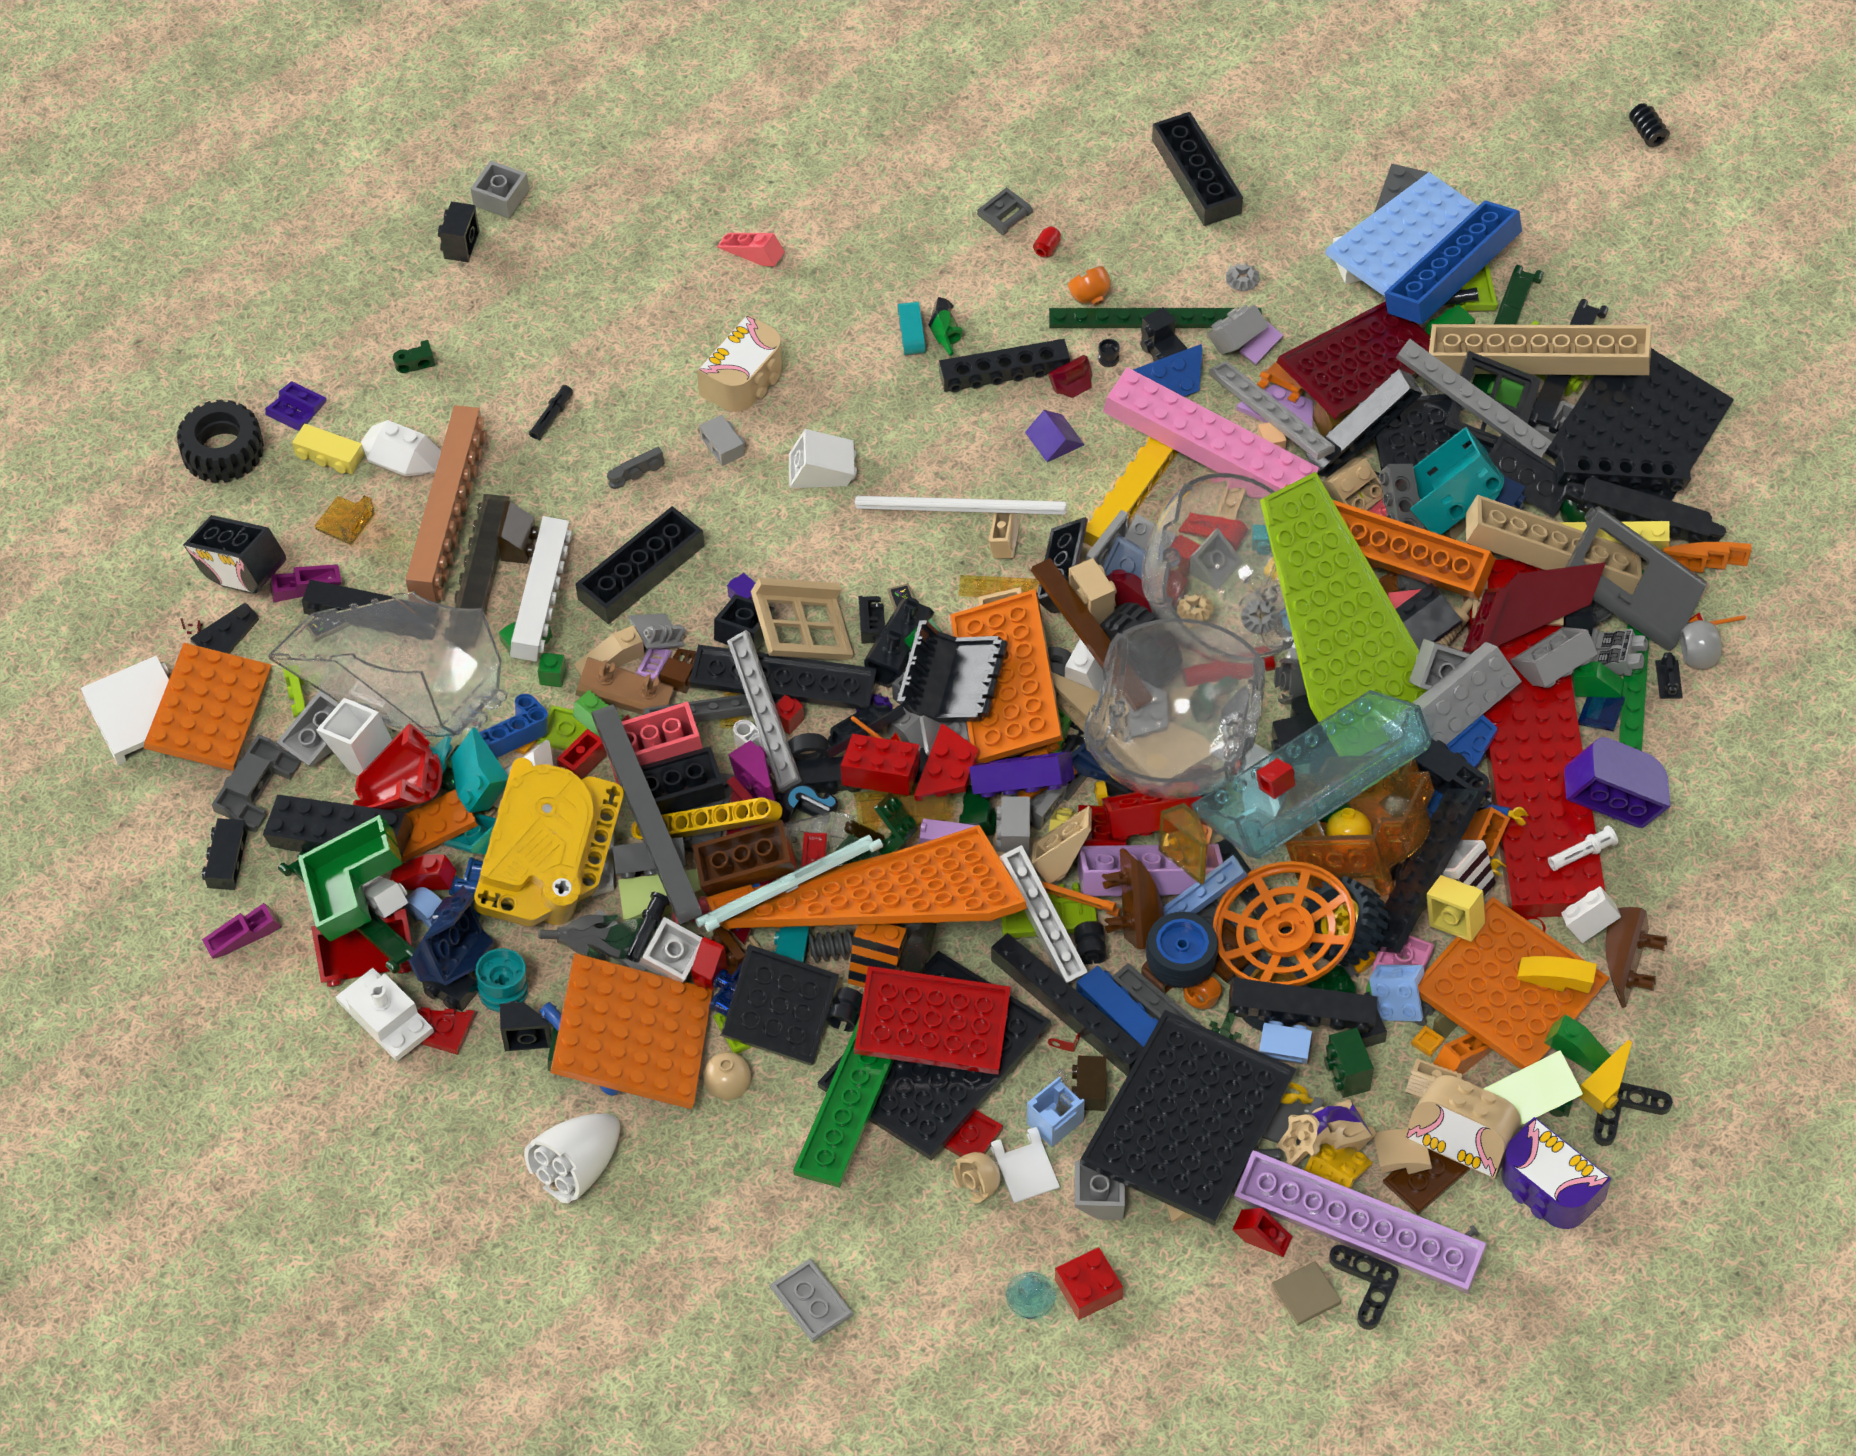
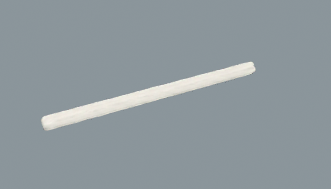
M856 496L855 499L857 509L1065 515L1068 510L1067 502L889 496Z

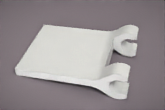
M1037 1127L1027 1130L1030 1145L1006 1153L1000 1139L991 1142L990 1149L1014 1203L1060 1188Z

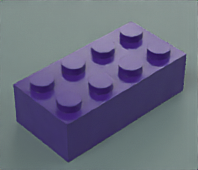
M1071 751L999 759L987 763H978L969 767L973 794H981V797L995 796V794L1002 793V791L1003 795L1016 794L1017 791H1023L1024 789L1025 792H1035L1046 788V786L1048 790L1060 789L1062 786H1067L1068 781L1075 779Z

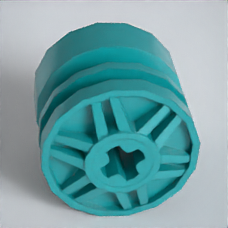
M497 948L486 952L476 964L478 995L482 1004L490 1010L500 1012V1004L510 1001L525 1002L528 996L526 964L522 956L516 951L507 948Z

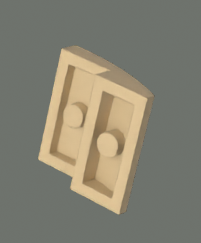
M1407 1129L1376 1132L1374 1137L1382 1173L1406 1168L1408 1174L1432 1169L1428 1148L1404 1138Z

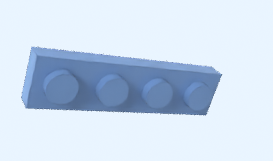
M1232 855L1163 907L1164 916L1179 911L1198 913L1248 876L1237 858Z

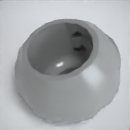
M1697 620L1688 623L1681 630L1680 635L1681 650L1685 664L1694 669L1705 670L1712 668L1719 662L1722 654L1721 636L1718 629L1708 621Z

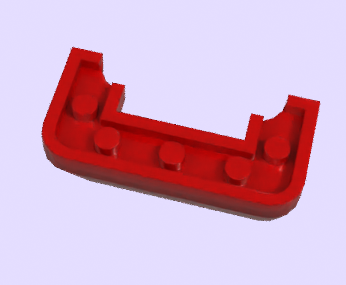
M406 909L397 910L390 914L391 916L385 918L378 916L413 947ZM311 926L321 983H327V987L341 985V980L361 977L372 968L378 973L390 971L386 967V962L390 959L356 929L330 942L316 926ZM409 959L399 965L400 971L398 974L412 972Z

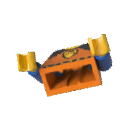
M1490 804L1483 810L1475 813L1461 840H1483L1490 859L1496 851L1510 817L1518 825H1525L1526 822L1521 816L1529 815L1522 807H1516L1512 811L1509 807ZM1498 859L1490 860L1493 873L1497 876H1502L1496 869L1500 865L1504 867L1506 865Z

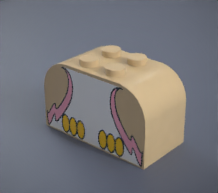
M747 314L697 369L699 396L728 411L746 410L758 399H762L767 392V388L771 384H776L782 371L781 339L779 333L773 327Z
M1443 1075L1431 1082L1414 1108L1404 1138L1495 1179L1503 1166L1507 1145L1518 1133L1521 1120L1517 1109L1506 1099L1477 1087L1468 1081L1450 1075Z

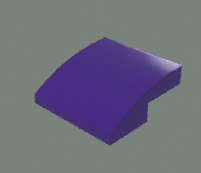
M291 381L279 390L278 399L265 408V415L300 431L303 425L308 424L326 403V397Z

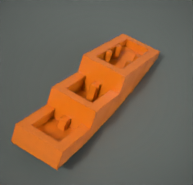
M1700 542L1663 548L1665 553L1691 571L1702 573L1705 567L1725 569L1727 564L1747 566L1752 550L1751 544L1735 542Z

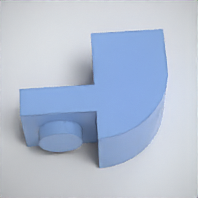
M425 887L416 888L406 898L408 903L403 907L414 920H422L429 929L431 927V917L442 900Z

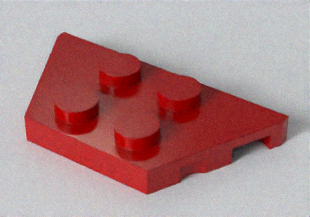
M941 724L914 794L915 801H922V797L936 794V797H941L949 793L965 792L971 779L969 767L977 763L980 755L979 749L945 724Z

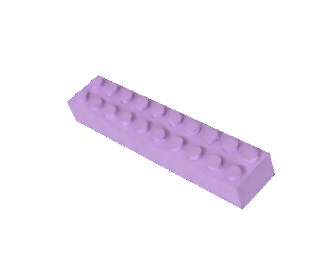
M1254 1150L1234 1194L1236 1201L1253 1208H1263L1270 1215L1466 1294H1469L1487 1249L1485 1242Z

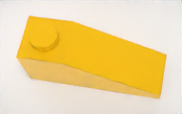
M1629 1039L1580 1086L1583 1095L1579 1096V1098L1600 1115L1606 1109L1611 1110L1619 1100L1617 1095L1632 1045Z

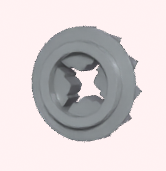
M1237 262L1236 266H1230L1226 272V282L1235 290L1248 291L1255 288L1259 283V271L1255 270L1254 265L1248 266L1247 262L1244 265H1240ZM1239 274H1241V275L1247 274V276H1246V277L1242 276V277L1240 278V277H1239Z
M1259 599L1253 602L1249 601L1241 614L1244 627L1255 634H1264L1271 631L1275 627L1278 618L1275 606L1269 604L1268 600L1260 601ZM1258 609H1260L1262 615H1266L1263 616L1261 624L1258 618L1254 617Z

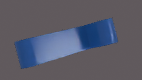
M520 694L515 698V716L479 733L494 756L498 758L546 735L548 732V712L532 695Z

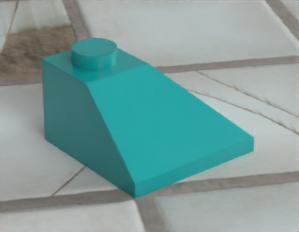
M474 813L478 826L444 842V845L470 853L486 854L496 818Z

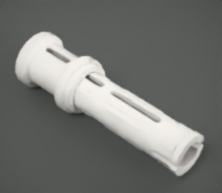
M1606 826L1603 831L1597 834L1587 835L1585 841L1549 857V866L1553 871H1557L1559 868L1590 853L1598 854L1601 852V849L1609 845H1617V835L1612 827Z

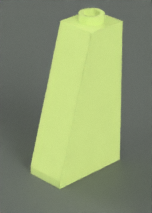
M697 869L685 870L697 900L702 896H706L700 887ZM658 874L618 880L625 930H631L640 926L643 920L642 912L644 909H647L652 892H658L667 896ZM671 904L666 905L662 916L673 912Z

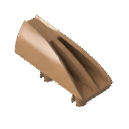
M588 657L575 695L581 697L588 690H591V693H595V696L605 701V704H614L616 708L644 715V708L668 705L674 687L659 682L657 676L653 680L651 679V674L645 677L616 667L614 662L610 665L607 663V660L602 662Z

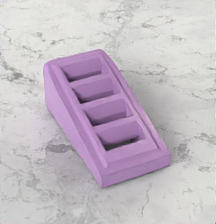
M663 648L648 649L636 674L645 677L651 674V679L654 680L657 676L659 682H661L660 673L671 656L672 650ZM653 653H655V654H659V655H656V656H660V657H663V658H662V660H661V659H656V658H651V657H652Z

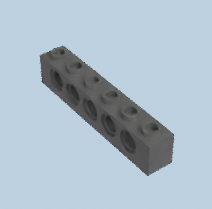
M1388 464L1379 474V482L1383 489V504L1386 507L1387 517L1424 529V524L1410 510L1412 506L1419 502L1413 464ZM1397 574V586L1400 591L1423 589L1429 585Z

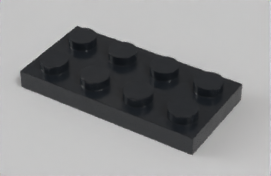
M1502 433L1489 452L1492 462L1503 476L1525 486L1526 502L1554 518L1565 500L1563 492L1566 485L1557 483L1556 467Z

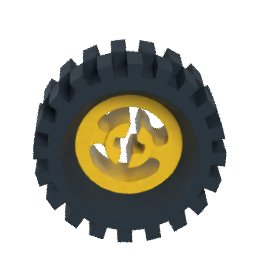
M1336 876L1348 890L1356 913V930L1353 941L1347 953L1337 965L1349 966L1350 963L1355 966L1360 964L1359 958L1364 961L1370 958L1369 951L1375 953L1379 947L1375 945L1378 940L1383 942L1385 936L1381 932L1388 928V923L1384 922L1383 919L1388 918V911L1382 909L1386 907V904L1380 899L1381 896L1377 892L1349 877L1343 876L1342 879ZM1325 881L1322 882V888L1316 886L1313 889L1327 903L1340 895L1337 890ZM1307 897L1305 899L1308 902V906L1305 909L1310 914L1321 908L1319 904ZM1343 903L1333 911L1336 921L1335 935L1348 936L1349 914L1345 903ZM1327 916L1314 923L1315 933L1328 935L1329 923ZM1312 942L1308 948L1316 954L1324 944ZM1331 945L1322 958L1331 962L1344 945Z

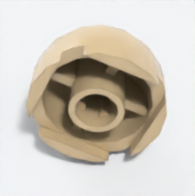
M722 1052L711 1057L706 1063L703 1073L706 1090L710 1095L721 1098V1100H732L742 1096L747 1091L752 1080L750 1067L746 1060L732 1052Z
M981 1152L969 1153L956 1159L957 1165L953 1167V1175L957 1186L961 1188L964 1185L967 1189L971 1190L979 1187L980 1192L978 1193L969 1191L973 1195V1197L969 1198L972 1202H983L996 1192L1000 1185V1169L996 1161Z

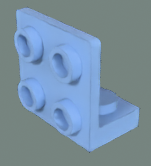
M1423 965L1376 966L1369 981L1372 996H1377V1010L1382 1021H1422L1424 1017L1418 984L1425 974Z

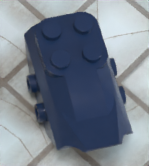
M463 886L453 896L444 898L431 917V927L409 959L411 967L420 982L434 981L447 985L476 970V964L480 957L495 944L494 940L483 931L471 905V902L474 900L473 895Z

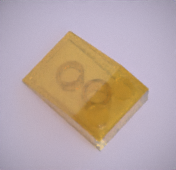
M1184 803L1161 811L1158 851L1199 884H1204L1208 843L1198 814Z

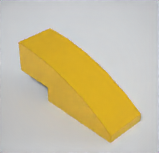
M1522 957L1517 979L1561 992L1567 987L1589 993L1594 982L1597 964L1564 957Z

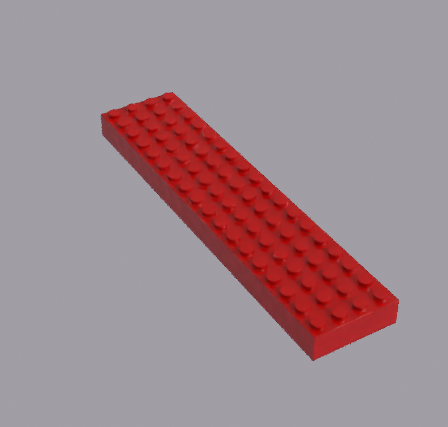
M1513 559L1495 560L1487 579L1488 589L1504 588L1516 574L1542 571L1544 569L1536 568L1530 564ZM1463 596V601L1465 602L1468 597ZM1472 608L1467 613V615L1470 617V620L1467 622L1468 634L1473 623V620H1471ZM1543 625L1497 646L1522 682L1483 714L1498 729L1495 738L1486 751L1493 804L1509 807L1512 811L1516 807H1522L1529 815L1521 816L1526 822L1525 825H1518L1510 817L1499 842L1501 862L1506 865V867L1502 866L1507 904L1510 909L1523 918L1562 917L1561 912L1566 910L1568 906L1581 900L1590 891H1594L1600 886L1605 891L1599 853H1590L1559 868L1557 871H1553L1548 863L1549 857L1585 841L1589 834H1596L1593 811L1566 800L1565 767L1583 751L1571 675L1560 677L1553 686L1548 688L1533 686L1510 661L1563 626Z

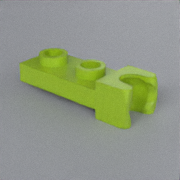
M290 662L282 665L289 699H294L295 704H291L293 717L296 718L306 707L301 686L305 685L300 662Z

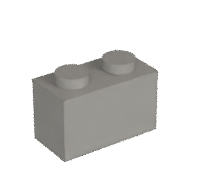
M723 415L699 425L700 438L721 466L745 456L744 447H746L744 439L741 435L738 436L735 433L732 423L726 421Z

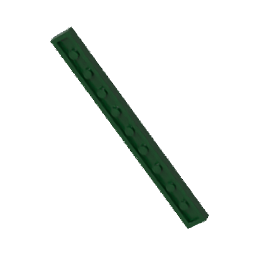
M1049 308V328H1142V318L1160 308ZM1235 308L1165 309L1176 320L1175 328H1212L1211 325L1220 319L1224 320L1227 318V314Z

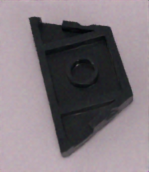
M870 705L869 708L861 709L831 727V735L828 738L830 747L826 748L829 757L833 758L846 750L852 734L871 735L853 722L851 717H856L878 734L883 730V727L906 714L903 706L898 705L895 709L891 710L889 705Z

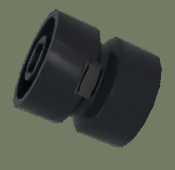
M1096 921L1078 924L1074 928L1076 950L1083 964H1093V961L1094 964L1104 962L1108 954L1103 924Z
M849 987L838 988L833 999V1005L830 1007L826 1018L827 1023L831 1027L839 1029L841 1021L846 1022L844 1031H854L859 1019L858 1013L861 1011L863 994Z

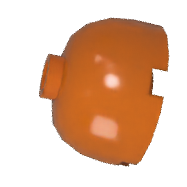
M1103 266L1089 269L1086 271V275L1081 277L1079 274L1067 284L1071 295L1077 302L1097 306L1105 301L1104 297L1110 291L1111 280Z

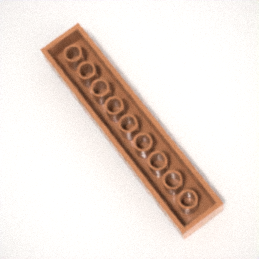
M458 405L453 407L405 579L409 598L412 601L437 606L439 600H443V583L448 582L449 569L447 568L448 565L453 564L454 552L452 550L453 547L458 546L459 535L457 532L458 529L461 530L463 527L462 513L467 512L468 499L466 498L467 495L472 494L473 483L471 480L472 477L476 478L477 476L476 462L481 460V443L485 444L487 432L483 430L484 417H481L480 408Z

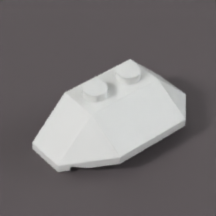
M387 420L372 426L361 441L367 461L405 477L436 472L441 449L425 434Z

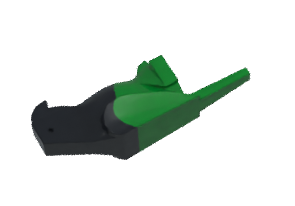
M938 297L928 326L938 344L941 343L948 355L952 356L954 352L951 344H955L961 339L963 330L961 327L956 326L955 318L950 312L954 305L946 298Z

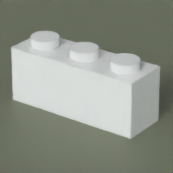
M378 876L362 885L368 908L383 918L408 903L405 898L407 892L401 883L398 884L393 880Z

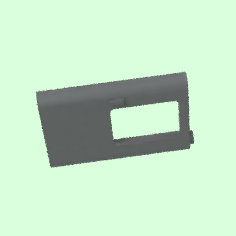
M1601 507L1590 508L1585 515L1587 527L1566 567L1587 565L1584 562V557L1599 529H1602L1645 559L1647 567L1633 594H1629L1601 575L1593 600L1665 650L1671 651L1681 637V630L1687 625L1707 585V581Z

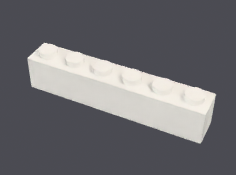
M1021 845L1001 855L999 858L1024 897L1027 909L1024 911L1058 976L1068 984L1083 977L1087 970L1023 846Z

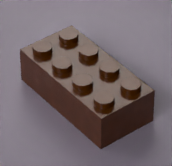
M783 820L693 845L700 887L708 897L728 890L782 877L797 870L790 831Z

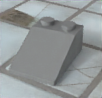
M319 691L276 743L300 761L312 767L333 752L316 730L339 703L322 691Z

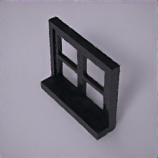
M1468 351L1460 375L1470 382L1475 367L1497 375L1490 396L1494 400L1501 377L1523 385L1517 408L1499 401L1496 402L1528 424L1541 379ZM1452 399L1443 429L1457 434L1467 427L1481 444L1493 448L1499 437L1485 432L1487 424L1482 421L1480 429L1458 421L1462 406Z

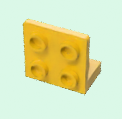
M1324 1143L1320 1146V1151L1317 1155L1310 1156L1304 1171L1351 1189L1355 1180L1366 1172L1373 1162L1363 1153L1357 1152L1351 1147L1336 1150L1333 1145Z

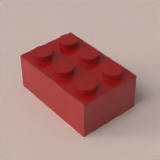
M852 734L841 763L842 785L909 796L921 764L920 744Z

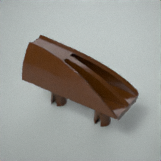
M1122 848L1120 849L1121 871L1102 874V877L1106 880L1102 884L1105 889L1121 885L1123 916L1105 918L1104 921L1109 924L1105 926L1107 933L1124 930V938L1137 949H1146L1149 931L1153 924L1164 916V910L1156 884L1147 868L1141 861L1135 859L1126 849Z
M1640 907L1618 908L1621 918L1607 926V964L1615 993L1622 1008L1627 1006L1633 987L1654 991L1656 976L1637 974L1636 972L1644 947L1665 951V945H1667L1668 940L1667 936L1648 934L1647 911Z

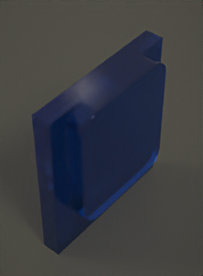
M1587 697L1578 720V725L1614 731L1625 702V697Z

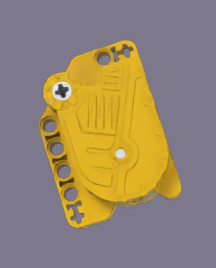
M517 758L511 766L496 822L489 840L487 853L482 864L473 900L475 911L527 927L535 926L542 921L551 925H561L572 919L577 903L593 895L598 888L624 793L623 788L617 783L591 776L581 780L568 769L565 770L550 764L533 766L529 759ZM610 793L615 794L612 805L608 804ZM602 814H608L611 816L612 820L604 821L601 819L600 816ZM601 835L606 841L599 843L594 837ZM596 857L600 860V863L592 864L588 859ZM589 878L594 882V885L586 886L582 880ZM483 898L487 899L486 904L481 903ZM495 901L497 902L496 908L493 907ZM501 905H512L513 909L510 911H505L502 909Z

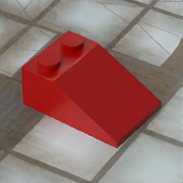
M1078 805V813L1088 806L1092 809L1091 831L1082 846L1126 845V839H1113L1109 833L1103 806Z

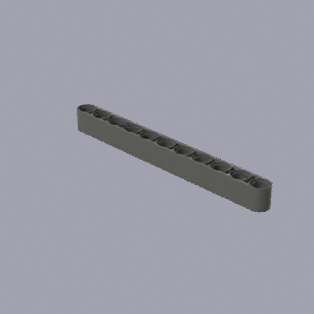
M614 704L592 711L591 714L620 786L623 788L625 798L678 923L683 924L701 917L702 912Z

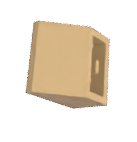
M1353 458L1322 481L1330 497L1363 510H1367L1383 498L1382 485L1366 458Z

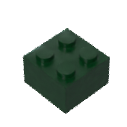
M1353 1028L1329 1035V1042L1326 1045L1327 1056L1324 1057V1063L1327 1071L1332 1070L1334 1075L1332 1082L1335 1091H1340L1343 1098L1370 1091L1374 1067L1358 1029Z

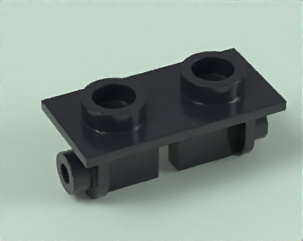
M1666 652L1661 660H1655L1659 698L1682 699L1678 660L1675 659L1671 652Z

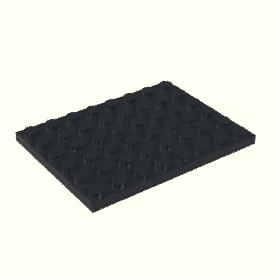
M1651 348L1649 375H1594L1552 440V443L1545 451V454L1556 459L1561 449L1688 456L1691 470L1734 399ZM1633 489L1672 501L1677 491H1672L1671 489Z
M937 951L918 972L927 975L990 983L940 951ZM1010 995L998 1075L894 1060L869 1121L932 1161L1050 1028L1051 1020ZM842 1056L817 1082L818 1087L826 1093Z
M1164 1010L1083 1153L1080 1164L1215 1226L1246 1168L1252 1151L1256 1150L1293 1081L1297 1068Z

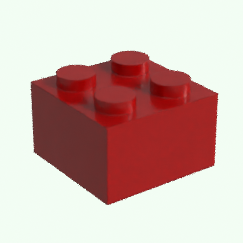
M1099 1247L1055 1268V1281L1078 1320L1123 1299V1286Z

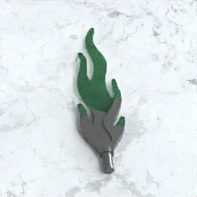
M590 914L582 916L566 926L559 927L557 930L539 929L538 938L556 939L558 943L566 945L576 953L592 958H597L599 953L590 947L615 959H627L625 954L628 951L623 949L630 947L643 918L630 919L612 927L596 928L594 925L608 924L615 921L618 915L603 916ZM656 924L653 931H656L659 924ZM653 935L650 936V939H649V941H648L646 947L648 946V944H649L651 938L653 937Z

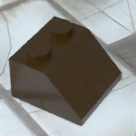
M506 501L497 533L501 561L527 564L529 557H533L534 544L532 543L533 539L538 538L539 527L535 525V519L532 515L511 501Z

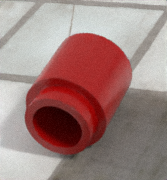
M1052 226L1043 229L1033 244L1035 253L1040 257H1050L1061 241L1060 231Z

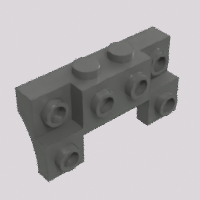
M258 734L243 758L237 761L231 776L226 778L223 788L211 804L213 811L230 819L245 820L247 829L256 833L267 814L266 810L255 806L254 803L274 774L290 780L301 764V761L282 749L270 738Z

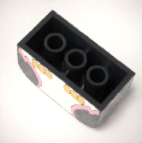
M211 515L183 544L199 570L208 579L222 587L252 594L257 593L286 562L285 552L269 527Z

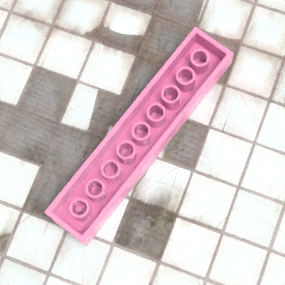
M1128 367L1106 398L1103 409L1104 413L1231 480L1246 485L1247 488L1264 497L1284 488L1286 484L1290 485L1315 471L1316 473L1319 471V467Z

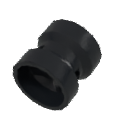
M1114 339L1102 340L1098 346V361L1104 367H1113L1119 362V343Z

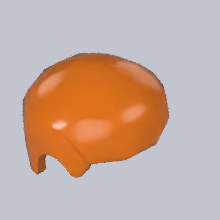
M1210 977L1197 986L1183 988L1185 1001L1190 1006L1201 1010L1214 1007L1222 992L1221 984L1214 977ZM1198 995H1200L1203 998V1002L1200 1000Z

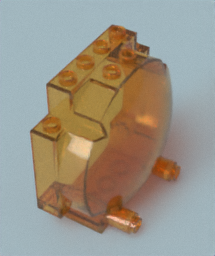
M1415 756L1329 758L1319 775L1297 776L1295 780L1296 785L1291 788L1272 824L1277 843L1286 844L1291 861L1319 866L1332 873L1335 877L1338 876L1342 879L1343 876L1351 879H1372L1376 892L1382 896L1391 894L1394 883L1390 868L1412 855L1423 844L1430 831L1431 819L1427 805L1433 795L1434 788L1429 772H1419ZM1333 784L1348 797L1352 809L1366 815L1371 823L1372 835L1326 836L1327 823L1325 821L1322 823L1318 820L1325 835L1322 836L1308 800L1314 811L1312 802ZM1295 873L1297 880H1299L1301 873ZM1310 875L1309 889L1313 891L1316 886L1322 888L1323 880Z

